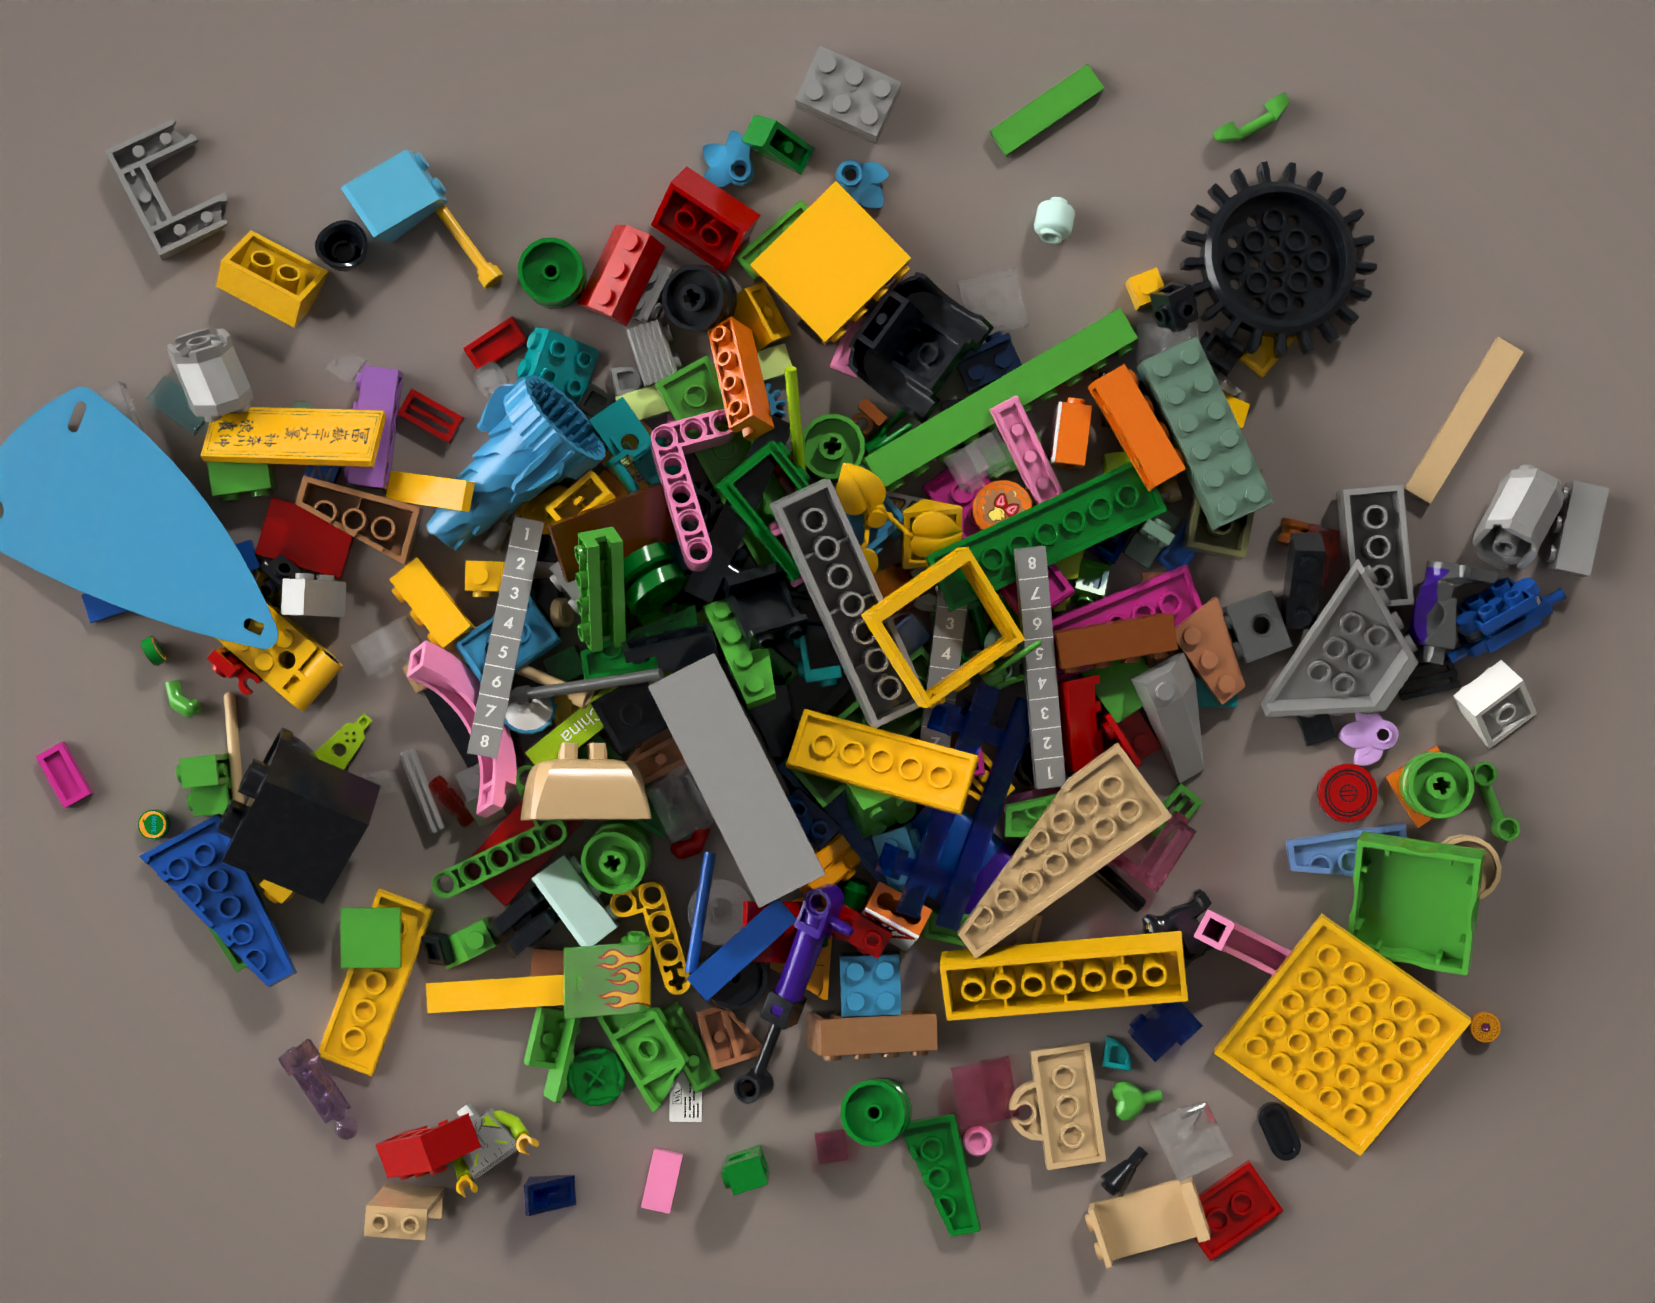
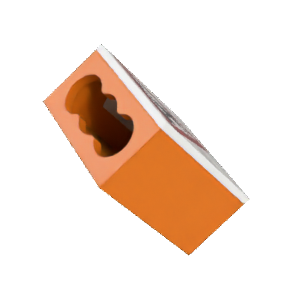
M1068 398V401H1059L1054 408L1048 460L1052 467L1080 470L1085 466L1092 405H1085L1086 400Z
M879 881L867 897L860 914L890 930L892 937L889 943L907 952L919 938L932 909Z

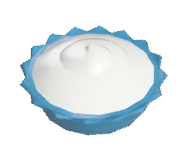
M554 696L533 699L531 703L520 705L516 702L508 703L504 724L508 726L509 730L521 735H535L542 732L552 724V720L557 716L556 709L558 706L554 703Z

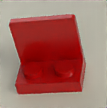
M1139 710L1119 724L1115 722L1110 713L1104 712L1099 715L1103 721L1099 726L1108 739H1114L1116 743L1118 742L1136 768L1142 765L1141 760L1162 748Z

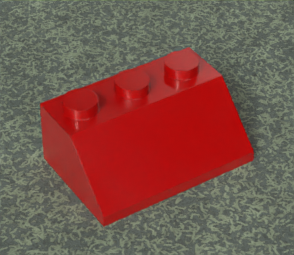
M686 166L670 182L651 226L716 269L726 273L735 260L734 257L739 254L747 242L761 215Z
M615 225L577 305L627 327L665 246L648 233L628 225Z

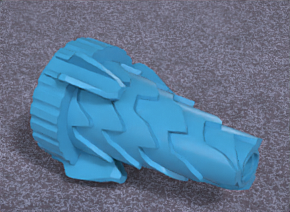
M530 375L520 378L515 384L499 385L488 401L480 422L477 424V428L481 432L491 431L488 434L491 438L472 455L474 460L455 478L475 482L470 512L436 508L426 527L430 534L436 535L444 544L458 551L473 536H477L489 529L506 512L511 515L524 502L539 495L550 484L556 481L559 483L566 477L578 480L588 471L595 468L606 456L603 441L576 404L545 379L539 378L536 375Z

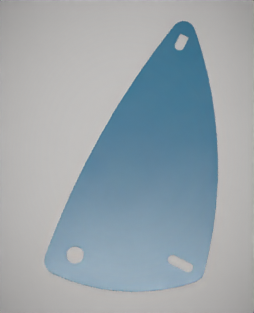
M76 387L57 397L23 422L0 446V502L4 507V514L0 518V552L74 589L145 617L185 630L255 648L268 649L275 645L278 639V629L267 603L241 553L215 513L188 478L155 442L118 409L88 387ZM83 401L86 404V410L78 431L71 432L68 429V424L77 402ZM251 618L264 624L261 636L244 627L246 619Z

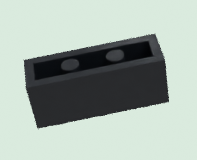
M1321 533L1290 534L1280 610L1286 629H1310L1317 620L1326 556Z

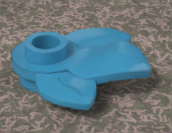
M732 130L728 135L726 146L723 144H707L703 146L704 159L710 167L703 177L719 188H723L731 183L736 186H744L754 178L755 167L749 159L750 147L741 141L743 136L740 133ZM737 167H744L746 173L743 176H737L735 169Z
M855 160L844 161L838 166L836 171L838 184L859 205L869 209H880L883 207V192L879 184L889 176V173L883 166L876 162L860 164ZM848 171H854L857 176L854 180L849 181L845 178V174Z

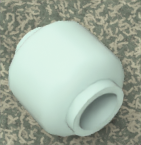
M1052 197L1050 200L1041 202L1037 208L1034 221V230L1039 235V238L1051 244H1058L1062 240L1067 239L1073 229L1075 220L1074 208L1068 204L1067 200L1061 197Z

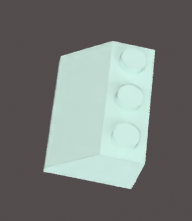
M566 853L531 878L580 946H594L620 925L617 921L620 917L612 912L610 903L605 905L599 897L602 891L596 889L588 882L582 873L581 862L575 855L570 857Z

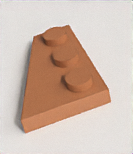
M1213 597L1175 626L1179 650L1185 653L1188 662L1218 704L1223 705L1246 686L1218 597Z

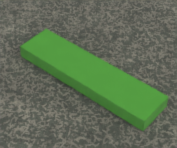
M1086 64L991 129L989 133L1005 157H1007L1102 92L1104 86L1091 67Z

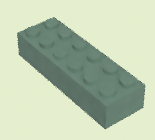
M1194 337L1143 360L1136 368L1161 421L1169 431V439L1173 447L1178 448L1185 459L1184 466L1186 469L1184 471L1212 531L1273 503L1274 500L1198 337Z

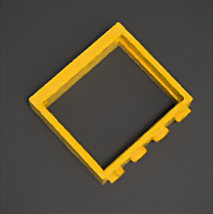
M969 547L956 548L861 614L917 706L924 708L930 707L932 709L938 704H943L946 701V695L953 690L958 692L971 683L969 680L977 673L981 675L991 670L995 666L993 663L1001 656L1005 658L1012 655L1013 651L1018 648L1017 645L1025 640ZM960 568L1002 637L925 691L882 621Z

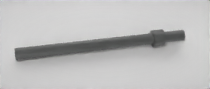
M657 668L532 688L529 685L519 686L510 692L508 703L516 702L520 705L531 703L533 699L659 681L663 679L664 675L662 669Z

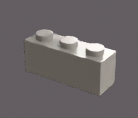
M1571 481L1565 483V487L1563 486L1562 489L1564 501L1559 511V516H1556L1552 524V533H1555L1553 544L1547 548L1545 561L1549 562L1547 570L1587 577L1591 576L1609 488Z

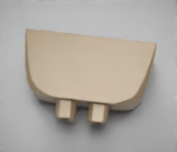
M560 743L558 759L537 763L530 770L525 785L520 821L651 819L645 785L640 771L635 764L629 761L607 759L606 743H588V759H578V743Z

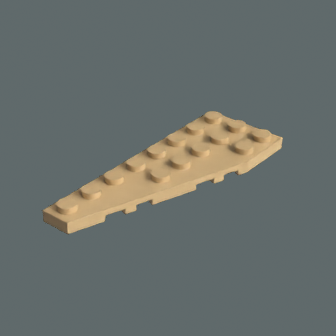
M1118 742L1067 779L958 930V936L975 958L986 952L1172 817Z

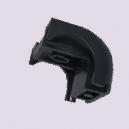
M915 272L914 276H910L901 282L896 280L854 335L848 346L851 349L848 367L888 402L920 423H924L940 402V399L936 396L940 388L968 350L971 348L977 351L994 327L982 315L969 311L950 298L928 276Z

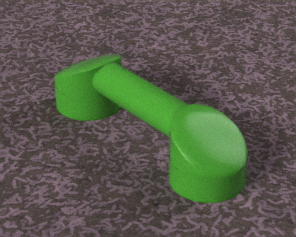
M1286 92L1281 93L1264 104L1268 113L1237 129L1234 121H1231L1215 130L1212 134L1219 143L1240 142L1276 122L1284 113L1290 100Z
M1489 762L1476 763L1472 767L1471 773L1474 777V785L1479 786L1492 817V834L1502 841H1512L1518 837L1520 825L1514 818L1504 817L1491 786L1497 778V770Z

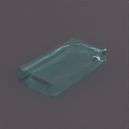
M166 376L161 378L146 398L193 436L198 433L206 422L203 416H196L190 410L184 390Z

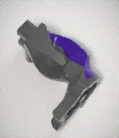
M1427 561L1425 582L1420 586L1415 600L1410 628L1403 636L1405 637L1409 634L1418 650L1413 654L1418 662L1443 665L1445 650L1455 649L1458 641L1456 634L1457 599L1451 598L1455 587L1469 583H1495L1498 572L1467 565Z

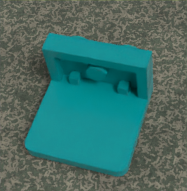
M535 327V330L529 335L527 340L528 349L525 358L518 365L516 382L522 377L536 375L553 384L575 404H578L589 384L599 356L598 350L553 330Z
M807 630L806 635L794 640L795 648L801 649L802 659L797 660L799 677L805 678L806 683L819 682L820 687L838 685V679L844 678L841 665L813 669Z

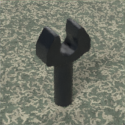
M745 545L739 548L733 561H731L719 588L723 589L725 576L741 571L750 555Z

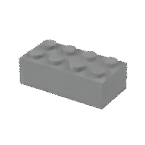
M1403 484L1347 489L1336 492L1344 578L1358 558L1363 567L1370 565L1378 581L1373 583L1376 590L1378 591L1383 588L1392 603L1387 607L1414 604Z

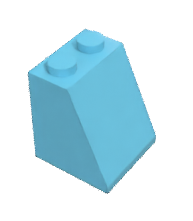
M408 149L340 188L372 236L391 243L448 202L444 195L446 192L444 185L437 177L432 178L427 168L430 166L421 153L418 152L416 154Z

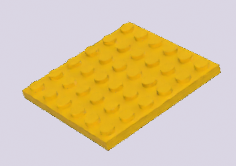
M1321 913L1214 1048V1054L1361 1156L1472 1021L1471 1017Z

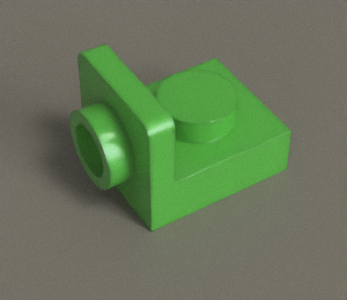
M1082 558L1078 579H1076L1074 586L1075 594L1070 597V601L1082 607L1102 599L1111 565Z

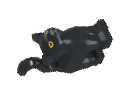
M1201 889L1193 892V900L1172 907L1162 916L1147 914L1142 918L1144 934L1182 932L1185 969L1194 960L1203 956L1206 951L1216 949L1193 937L1200 925L1197 917L1212 904L1206 893Z

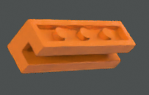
M729 317L707 331L729 429L735 433L742 430L743 438L751 442L774 429L753 332L733 317Z
M1123 364L1093 381L1087 388L1147 490L1150 491L1186 469L1184 466L1185 459L1181 451L1176 447L1174 448L1169 441L1170 435L1165 424L1161 421L1158 422L1153 413L1154 406L1151 400L1146 395L1143 396L1139 390L1137 376Z

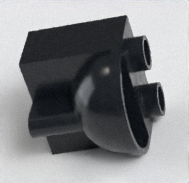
M282 727L271 744L263 762L253 758L243 776L238 792L247 796L244 804L231 799L220 820L216 832L230 838L222 862L323 904L369 826L381 786L318 759L314 751L305 742L295 737L292 731Z

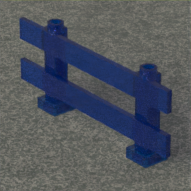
M978 682L966 716L960 714L961 707L948 702L938 704L933 708L926 728L949 736L952 735L953 731L960 733L954 749L978 755L982 742L998 747V751L954 872L938 867V863L956 814L935 808L932 809L915 858L909 857V851L887 842L884 843L875 871L899 880L901 875L908 876L896 912L918 919L932 884L947 889L935 924L958 931L970 895L975 890L978 873L1021 754L1027 745L1029 721L1026 699L1017 696L1005 730L989 725L1001 690L982 682Z

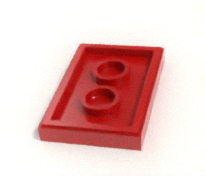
M272 497L255 554L275 559L281 553L298 567L325 575H334L335 578L342 579L354 537L294 503Z
M1249 1160L1198 1194L1210 1229V1240L1199 1243L1197 1237L1194 1239L1211 1262L1284 1211Z

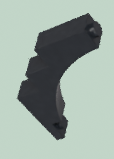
M710 622L621 642L626 663L642 664L649 661L651 657H656L658 668H661L663 672L675 673L715 653L740 704L750 713L761 729L770 756L778 758L789 756L796 735V729L787 685L783 675L773 677L776 699L748 710L724 655H718Z

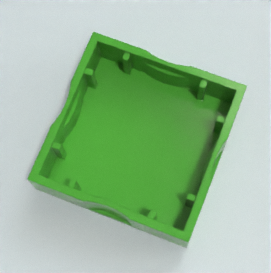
M1363 831L1357 841L1353 877L1355 893L1353 907L1349 915L1348 932L1391 962H1404L1414 964L1423 969L1468 976L1472 966L1485 850Z

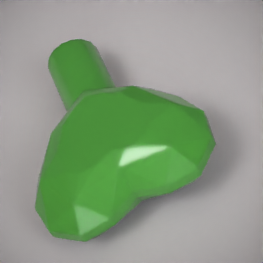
M1126 1081L1116 1083L1112 1089L1113 1097L1117 1101L1115 1108L1116 1116L1121 1120H1132L1142 1112L1145 1104L1162 1102L1161 1090L1143 1092L1138 1086Z

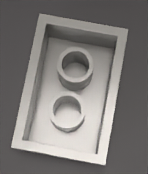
M820 45L795 98V106L804 112L876 144L901 91V82Z

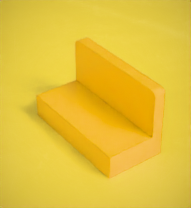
M764 282L747 287L736 294L737 306L733 318L752 330L757 352L791 335Z

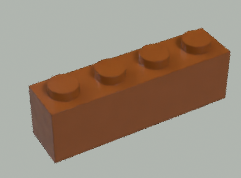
M1166 612L1053 631L1056 668L1064 669V673L1083 671L1082 666L1093 664V668H1105L1111 666V661L1122 659V663H1134L1140 661V656L1151 654V658H1163L1169 656L1168 651L1178 650L1174 616Z

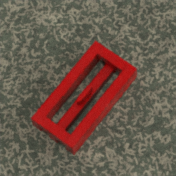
M412 388L397 413L451 444L454 434L457 433L459 425L465 419ZM414 397L455 419L454 422L450 424L412 402ZM408 408H411L449 429L447 434H444L406 413Z

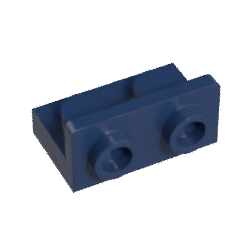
M1001 331L989 335L985 339L986 343L982 344L977 351L970 348L957 365L968 393L1001 378L1022 365L1011 342L1010 333L1002 335Z
M795 788L790 795L785 792L806 836L821 849L840 830V825L801 788Z

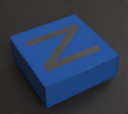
M308 465L305 476L335 484L341 468L327 465Z

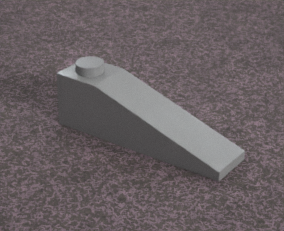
M1181 651L1131 679L1175 779L1179 784L1205 770L1196 679L1185 653Z

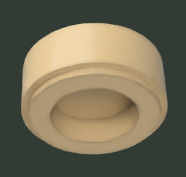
M555 598L551 603L550 618L553 625L557 628L569 627L573 623L575 611L568 603L569 598Z

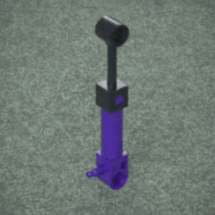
M822 885L808 891L804 897L794 925L798 930L776 988L769 991L760 1017L771 1023L755 1067L737 1077L734 1082V1093L743 1103H754L769 1095L773 1090L774 1081L771 1074L766 1070L781 1030L798 1024L807 1000L804 993L825 938L831 936L833 930L847 936H851L854 932L853 927L838 918L844 905V895L836 885ZM822 896L826 899V906L822 903ZM752 1082L755 1084L756 1090L753 1088Z

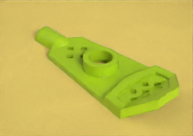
M363 713L355 723H346L314 753L318 759L345 770L366 738L364 730L373 720ZM337 745L344 746V755L337 756L334 750Z

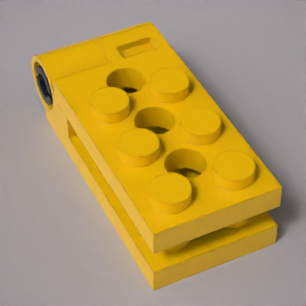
M265 599L278 629V639L274 646L268 649H260L216 639L293 706L305 712L343 668V665L331 652L288 615H282L280 608L274 607ZM250 618V625L247 630L261 636L264 624ZM290 652L294 654L296 659L292 668H289L286 664V657Z

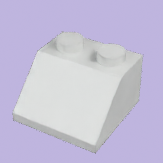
M1502 660L1494 666L1487 668L1483 674L1471 683L1463 686L1459 692L1453 695L1461 713L1489 749L1537 714L1523 679Z

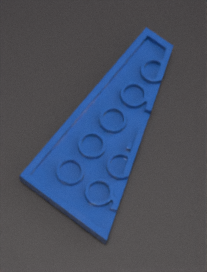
M217 814L139 856L158 873L157 875L179 895L209 928L213 929L222 938L221 940L229 948L235 951L267 987H272L297 973L250 873L222 862L230 841L229 837L216 832L222 815Z

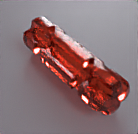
M442 776L435 777L429 782V788L434 794L437 793L439 795L438 799L452 816L456 815V820L462 827L470 825L475 819L469 810L465 808L464 802L451 787H447L448 783Z

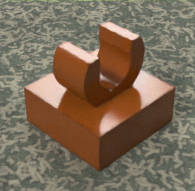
M866 397L858 405L860 413L855 414L852 418L854 423H857L859 419H865L868 422L867 428L862 432L864 435H868L872 431L873 424L880 429L887 421V417Z

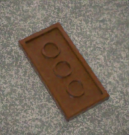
M659 483L649 485L547 525L564 580L568 583L576 580V572H579V564L574 553V547L578 545V533L613 526L623 540L624 559L646 545L655 542H663L666 545L677 540L663 489Z

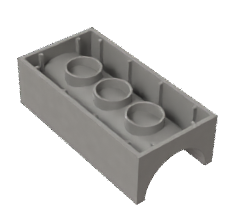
M713 653L649 685L648 688L758 907L760 908L826 875L814 851L817 845L806 836L785 792L788 795L791 793L773 757L770 756L767 745L752 716L740 704L716 654Z

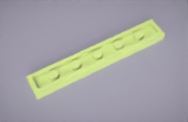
M785 343L757 352L764 382L785 376V368L792 366ZM655 385L615 397L616 401L624 397L640 421L670 413Z

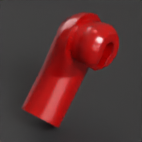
M698 823L691 839L685 841L675 840L671 844V853L676 855L678 859H687L701 853L711 828Z

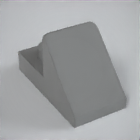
M479 763L454 774L467 800L464 804L480 828L508 815L504 806L488 818L476 815L480 789Z

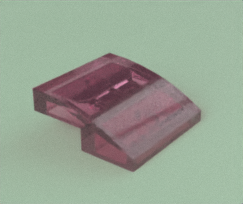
M1009 1055L951 1068L962 1128L996 1122L1019 1115L1018 1108L1016 1110H1009L1008 1108L1009 1101L1015 1091Z

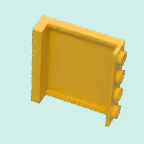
M835 181L750 264V267L822 339V343L826 346L830 341L834 344L839 341L847 332L844 327L851 320L857 323L868 312L865 307L873 299L876 302L881 300L888 291L886 286L894 278L900 281L910 271L908 265L911 262V257Z

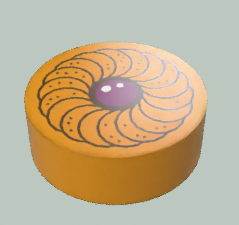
M1482 1011L1471 1017L1472 1022L1469 1024L1468 1029L1476 1040L1488 1043L1495 1040L1500 1034V1022L1493 1014Z

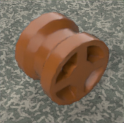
M1282 518L1280 523L1282 531L1277 535L1276 542L1289 545L1291 533H1306L1309 531L1311 524Z

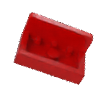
M844 904L838 918L853 927L854 932L851 936H847L833 930L832 936L838 940H845L851 943L862 954L871 955L878 959L891 939L892 932Z

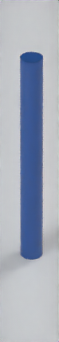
M704 852L685 968V972L693 973L698 968L716 853Z

